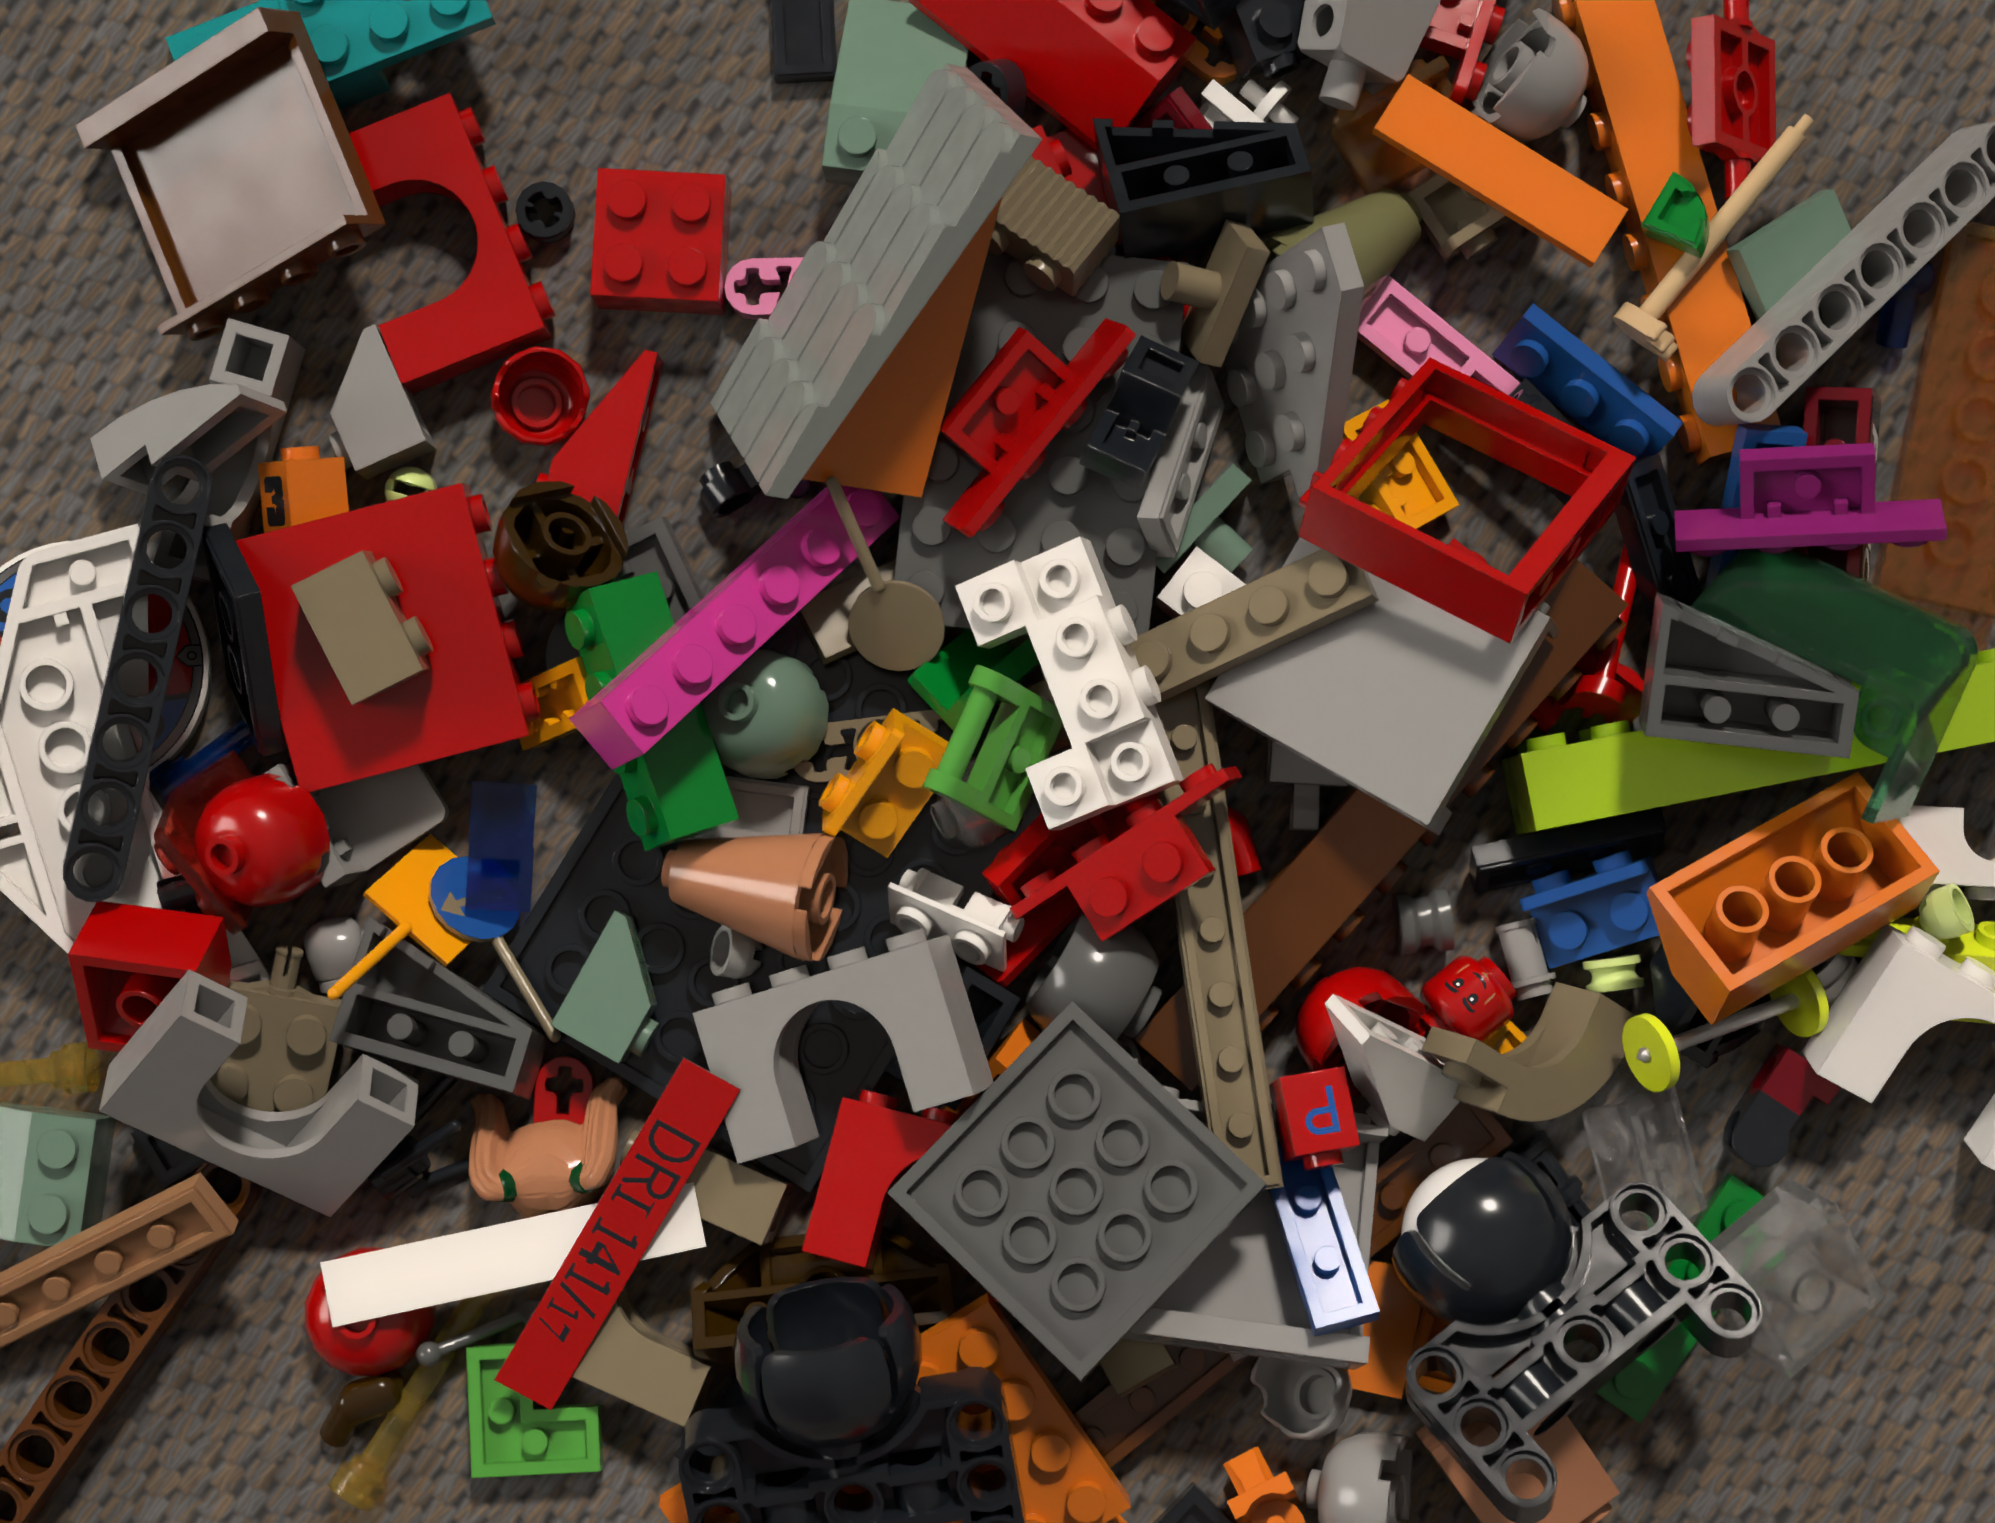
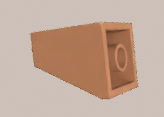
M1517 1357L1513 1362H1511L1508 1366H1506L1503 1370H1501V1371H1500L1498 1374H1496L1493 1378H1496L1500 1373H1502L1505 1369H1507L1510 1365H1512V1364H1513L1515 1361H1517L1519 1358ZM1566 1416L1536 1440V1443L1553 1462L1558 1479L1552 1510L1544 1519L1536 1523H1597L1610 1512L1612 1505L1609 1501L1620 1494V1492L1569 1417ZM1473 1422L1467 1425L1461 1432L1469 1443L1476 1446H1488L1499 1437L1495 1428L1484 1422ZM1426 1426L1415 1432L1480 1523H1515L1508 1520L1498 1511ZM1527 1473L1516 1474L1506 1483L1510 1492L1523 1499L1535 1498L1544 1490L1540 1480L1534 1475Z

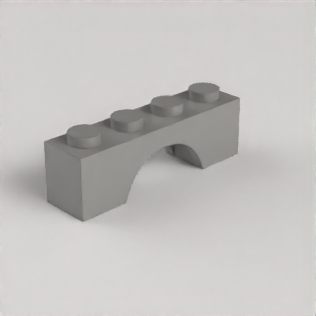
M228 318L209 378L210 384L238 383L283 401L288 410L306 349L289 335ZM286 414L210 473L212 493L204 528L227 523L235 540L249 537L261 498L258 463L272 462ZM190 479L182 494L173 503L185 505L196 499L199 493V482ZM162 531L153 564L162 569H171L182 562L185 555V545L176 533ZM201 537L192 579L210 584L203 537Z

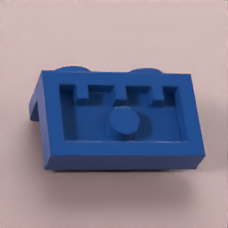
M1625 850L1592 861L1596 873L1572 880L1569 870L1566 869L1531 881L1535 892L1519 899L1523 912L1530 910L1532 918H1536L1538 936L1549 969L1659 936L1646 894L1649 887L1660 882L1651 855L1633 861L1630 850Z

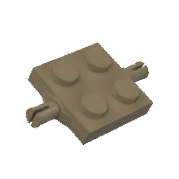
M277 945L270 980L251 983L229 980V989L248 997L241 1044L210 1078L213 1085L230 1100L251 1109L268 1112H284L304 1108L317 1102L327 1094L337 1044L329 1041L342 1001V999L331 1000L325 996L314 995L296 985L304 951L296 946H292L288 968L285 970L288 945Z

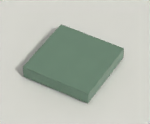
M1834 189L1818 191L1726 250L1756 321L1851 231ZM1861 265V274L1864 279V272ZM1819 305V317L1822 320V310ZM1776 345V359L1779 363L1780 352Z

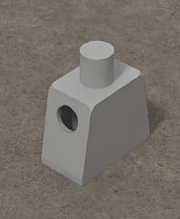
M1305 0L1297 43L1302 53L1328 66L1319 100L1335 108L1355 110L1364 83L1397 84L1404 79L1441 0Z

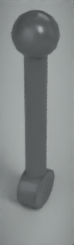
M528 1298L520 1304L518 1311L438 1344L431 1341L424 1342L418 1347L416 1358L421 1365L431 1367L440 1361L442 1355L520 1323L527 1325L540 1301L536 1298Z

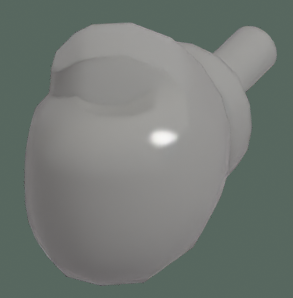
M352 917L324 919L313 924L306 931L304 937L305 953L315 981L319 983L321 993H327L338 980L352 969L364 932Z

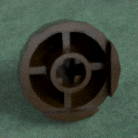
M562 481L536 482L520 489L498 521L492 551L500 579L512 595L528 606L548 613H566L572 609L580 593L589 588L614 582L622 570V563L628 552V540L622 522L607 503L595 495L591 502H588L580 496L571 494L575 486Z

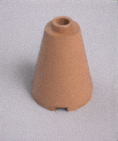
M826 833L684 839L676 850L671 849L667 853L662 866L661 882L663 887L669 888L671 901L797 960L820 961L825 957L832 945L840 923L843 909L833 908L836 887L847 888L848 852L843 838L831 837Z

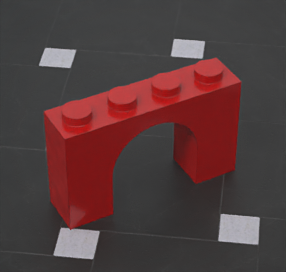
M447 93L350 132L349 135L379 207L409 195L422 193L437 194L450 198L464 206L471 213L476 226L478 239L476 259L468 277L461 286L440 301L378 325L401 384L410 393L414 394L551 339L552 335L546 320L556 317L553 305L542 281L531 285L523 262L533 259L520 225L516 223L507 226L499 204L509 201V197L496 166L492 165L484 169L476 147L486 143V140L472 107L461 111L452 95Z
M861 1090L859 1101L842 1097L802 1251L872 1269L891 1198L887 1192L962 1115L934 1107L924 1109L921 1117L896 1111L899 1099L867 1090Z

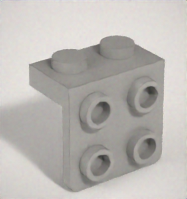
M292 763L278 764L264 773L281 776L276 780L283 781L290 787L298 785ZM422 764L309 792L324 814L330 836L329 853L322 855L321 867L317 873L324 872L320 881L325 888L350 884L448 818L449 808Z

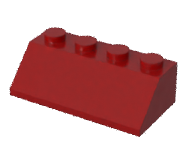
M909 0V3L982 61L1008 59L1016 63L1025 77L1027 96L1095 150L1096 143L1092 118L1113 119L1114 127H1132L1180 74L1197 40L1194 35L1149 0Z

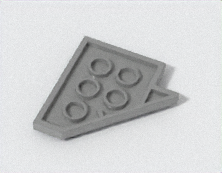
M1345 222L1321 227L1264 266L1224 360L1228 374V394L1233 404L1238 407L1246 433V453L1252 465L1257 469L1261 484L1281 480L1292 475L1299 499L1309 489L1313 473L1319 471L1324 474L1330 467L1333 456L1343 440L1364 292L1363 280Z

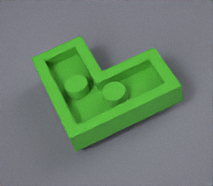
M515 1343L469 1345L466 1348L471 1478L602 1471L604 1460L601 1403L554 1405L552 1410L544 1406H537V1403L494 1380Z

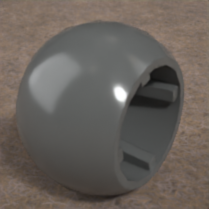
M1080 912L1061 934L1030 987L1025 1001L1030 1016L1038 1027L1044 1031L1073 1001L1114 1041L1121 1034L1134 1039L1150 1018L1162 994V990L1152 984L1158 971L1159 958L1154 946L1146 935L1133 924L1111 939L1102 942L1084 912Z

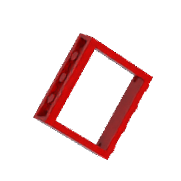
M1429 358L1409 381L1401 377L1390 396L1389 403L1383 409L1375 406L1370 411L1363 423L1360 434L1354 441L1349 438L1343 440L1333 456L1330 467L1324 474L1319 471L1313 473L1309 489L1299 499V507L1305 509L1298 537L1510 644L1619 507L1637 457L1437 360ZM1423 424L1572 496L1509 575L1357 500Z

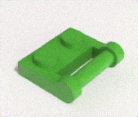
M975 665L968 684L973 687L938 768L929 769L922 787L962 806L997 826L1015 832L1033 793V788L1025 768L1048 758L1063 722L1056 705L1001 673L981 665ZM998 699L1002 702L965 783L961 779Z

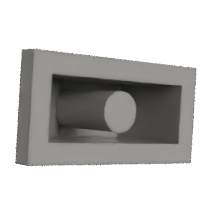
M374 324L363 329L330 412L338 431L329 434V439L336 456L344 457L345 469L353 466L357 473L368 480L436 450V447L413 394L400 382L379 327Z

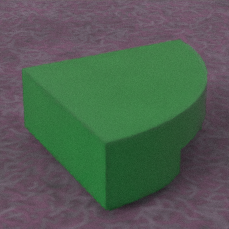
M1672 172L1644 219L1641 228L1645 236L1701 258L1709 239L1710 226L1707 210L1693 185L1681 175Z

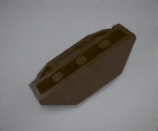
M885 1226L882 1227L872 1269L803 1252L802 1248L806 1234L775 1237L773 1242L764 1245L755 1242L750 1243L724 1264L707 1283L703 1281L691 1291L694 1355L735 1368L733 1343L740 1319L744 1314L757 1304L767 1308L769 1299L775 1293L801 1283L836 1277H866L874 1280L881 1287L886 1284L894 1285L911 1305L920 1334L954 1313L950 1263L937 1255L933 1257L917 1244ZM766 1315L768 1339H769L770 1346H771V1349H772V1352H773V1351H774V1348H773L772 1341H771V1338H770V1334H769V1331H768V1321H767V1315Z

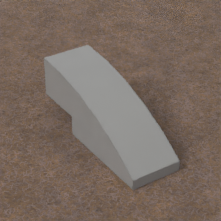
M238 383L208 384L178 390L148 401L117 418L92 436L90 440L103 480L147 495L151 476L155 468L165 459L176 455L190 456L199 460L208 469L210 474L286 414L287 409L283 401ZM184 467L169 469L162 478V486L177 474L199 482L197 476L191 470Z

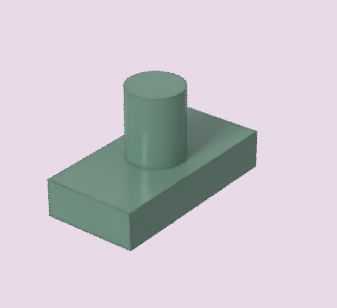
M1234 463L1193 505L1178 553L1175 554V557H1157L1155 575L1159 579H1162L1193 545L1200 548L1231 573L1252 552L1253 548L1220 518L1252 481Z

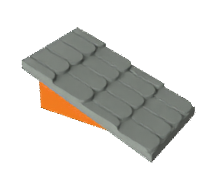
M946 63L944 68L936 69L931 73L886 150L876 149L824 241H817L809 248L769 319L759 318L710 402L715 412L718 413L717 415L729 435H732V441L741 456L745 458L744 461L757 482H760L759 486L765 496L788 499L802 479L826 483V479L829 476H835L843 486L922 498L1002 196L1042 141V138L966 67Z

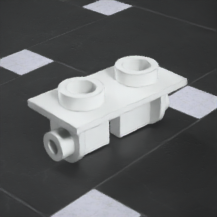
M921 868L918 872L908 869L903 874L899 885L890 882L888 885L890 923L896 925L903 933L923 928L928 940L949 934L954 952L966 962L974 965L986 964L1002 972L1006 970V939L1016 942L1025 922L1024 918L1015 919L1009 909L1012 906L974 892L965 908H959L956 905L964 894V886L931 873L924 868Z

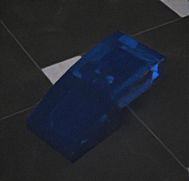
M472 781L465 909L530 912L537 785Z

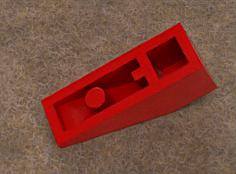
M644 350L553 457L549 474L540 473L536 482L562 481L574 485L575 487L571 494L580 496L588 502H591L595 495L607 503L622 522L623 527L664 365L657 352Z

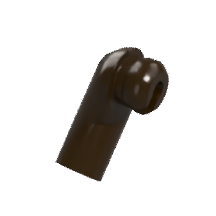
M393 1370L379 1376L359 1378L345 1385L320 1428V1435L324 1442L335 1448L344 1447L350 1442L359 1424L390 1413L402 1399L404 1381L401 1374Z

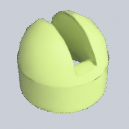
M407 466L397 469L389 476L385 484L384 494L386 502L407 497V495L394 492L398 481L425 489V492L437 489V485L434 479L424 470L418 467Z
M1954 883L1933 890L1923 898L1919 906L1921 927L1935 938L1952 939L1972 932L1975 928L1971 907L1964 893Z

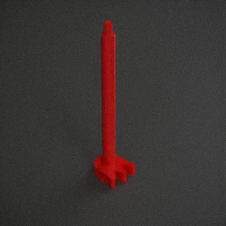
M1625 543L1613 591L1629 604L1618 616L1626 623V626L1601 653L1597 652L1592 675L1580 676L1574 685L1562 696L1560 708L1562 709L1583 708L1582 716L1590 718L1594 713L1602 714L1607 723L1615 722L1616 717L1622 711L1627 691L1624 685L1614 680L1637 586Z

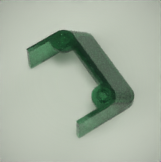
M1794 548L1782 553H1766L1758 549H1741L1690 607L1766 640L1861 685L1854 734L1864 746L1888 757L1861 819L1871 824L1908 816L1976 666L1978 648L1975 638L1966 627L1949 618Z

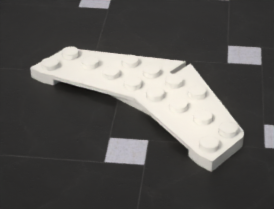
M138 524L48 547L28 555L21 562L17 571L0 645V827L18 822L21 832L20 834L0 839V891L67 953L70 951L96 902H86L76 898L67 889L63 880V859L139 530ZM145 595L135 602L132 609V618L135 625L147 633L148 595ZM132 659L120 667L117 674V682L124 693L131 696H142L149 692L148 661ZM123 723L111 726L103 737L104 751L110 757L117 760H126L133 757L139 751L142 743L140 732L134 726ZM148 769L124 879L119 890L110 898L102 901L162 909L156 883L177 875H186L195 884L200 905L205 915L224 918L232 963L230 980L247 983L270 980V973L215 889L209 885L200 871L198 863L151 793ZM103 788L96 791L88 802L90 815L101 823L118 821L124 816L127 809L126 797L120 791L113 788ZM100 853L82 855L73 867L75 878L81 884L88 887H97L109 880L113 872L111 861Z

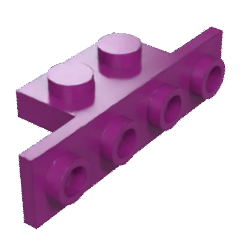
M1874 443L1739 449L1740 508L1674 511L1676 552L1691 551L1700 556L1719 555L1726 550L1758 549L1766 553H1782L1791 550L1793 547L1825 546L1832 550H1850L1861 544L1892 543L1896 546L1911 548L1922 546L1928 541L1947 540V527L1941 499L1875 502L1876 453Z

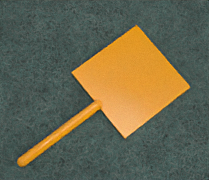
M431 833L364 892L363 896L398 927L328 990L327 996L329 999H339L407 935L445 967L473 942L462 939L446 929L434 915L428 899L429 882L439 866L452 858L458 857Z

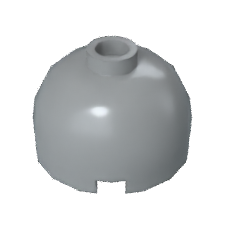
M1540 8L1532 11L1537 20L1531 25L1518 19L1494 43L1482 60V63L1488 64L1477 99L1472 101L1465 98L1464 102L1466 110L1519 142H1528L1550 135L1559 127L1563 129L1568 128L1579 118L1587 102V98L1583 94L1588 82L1589 64L1580 39L1564 23Z
M1362 1432L1338 1442L1328 1452L1323 1469H1312L1307 1482V1508L1318 1510L1319 1523H1400L1401 1519L1409 1520L1413 1456L1411 1449H1403L1409 1441L1408 1436L1386 1432Z

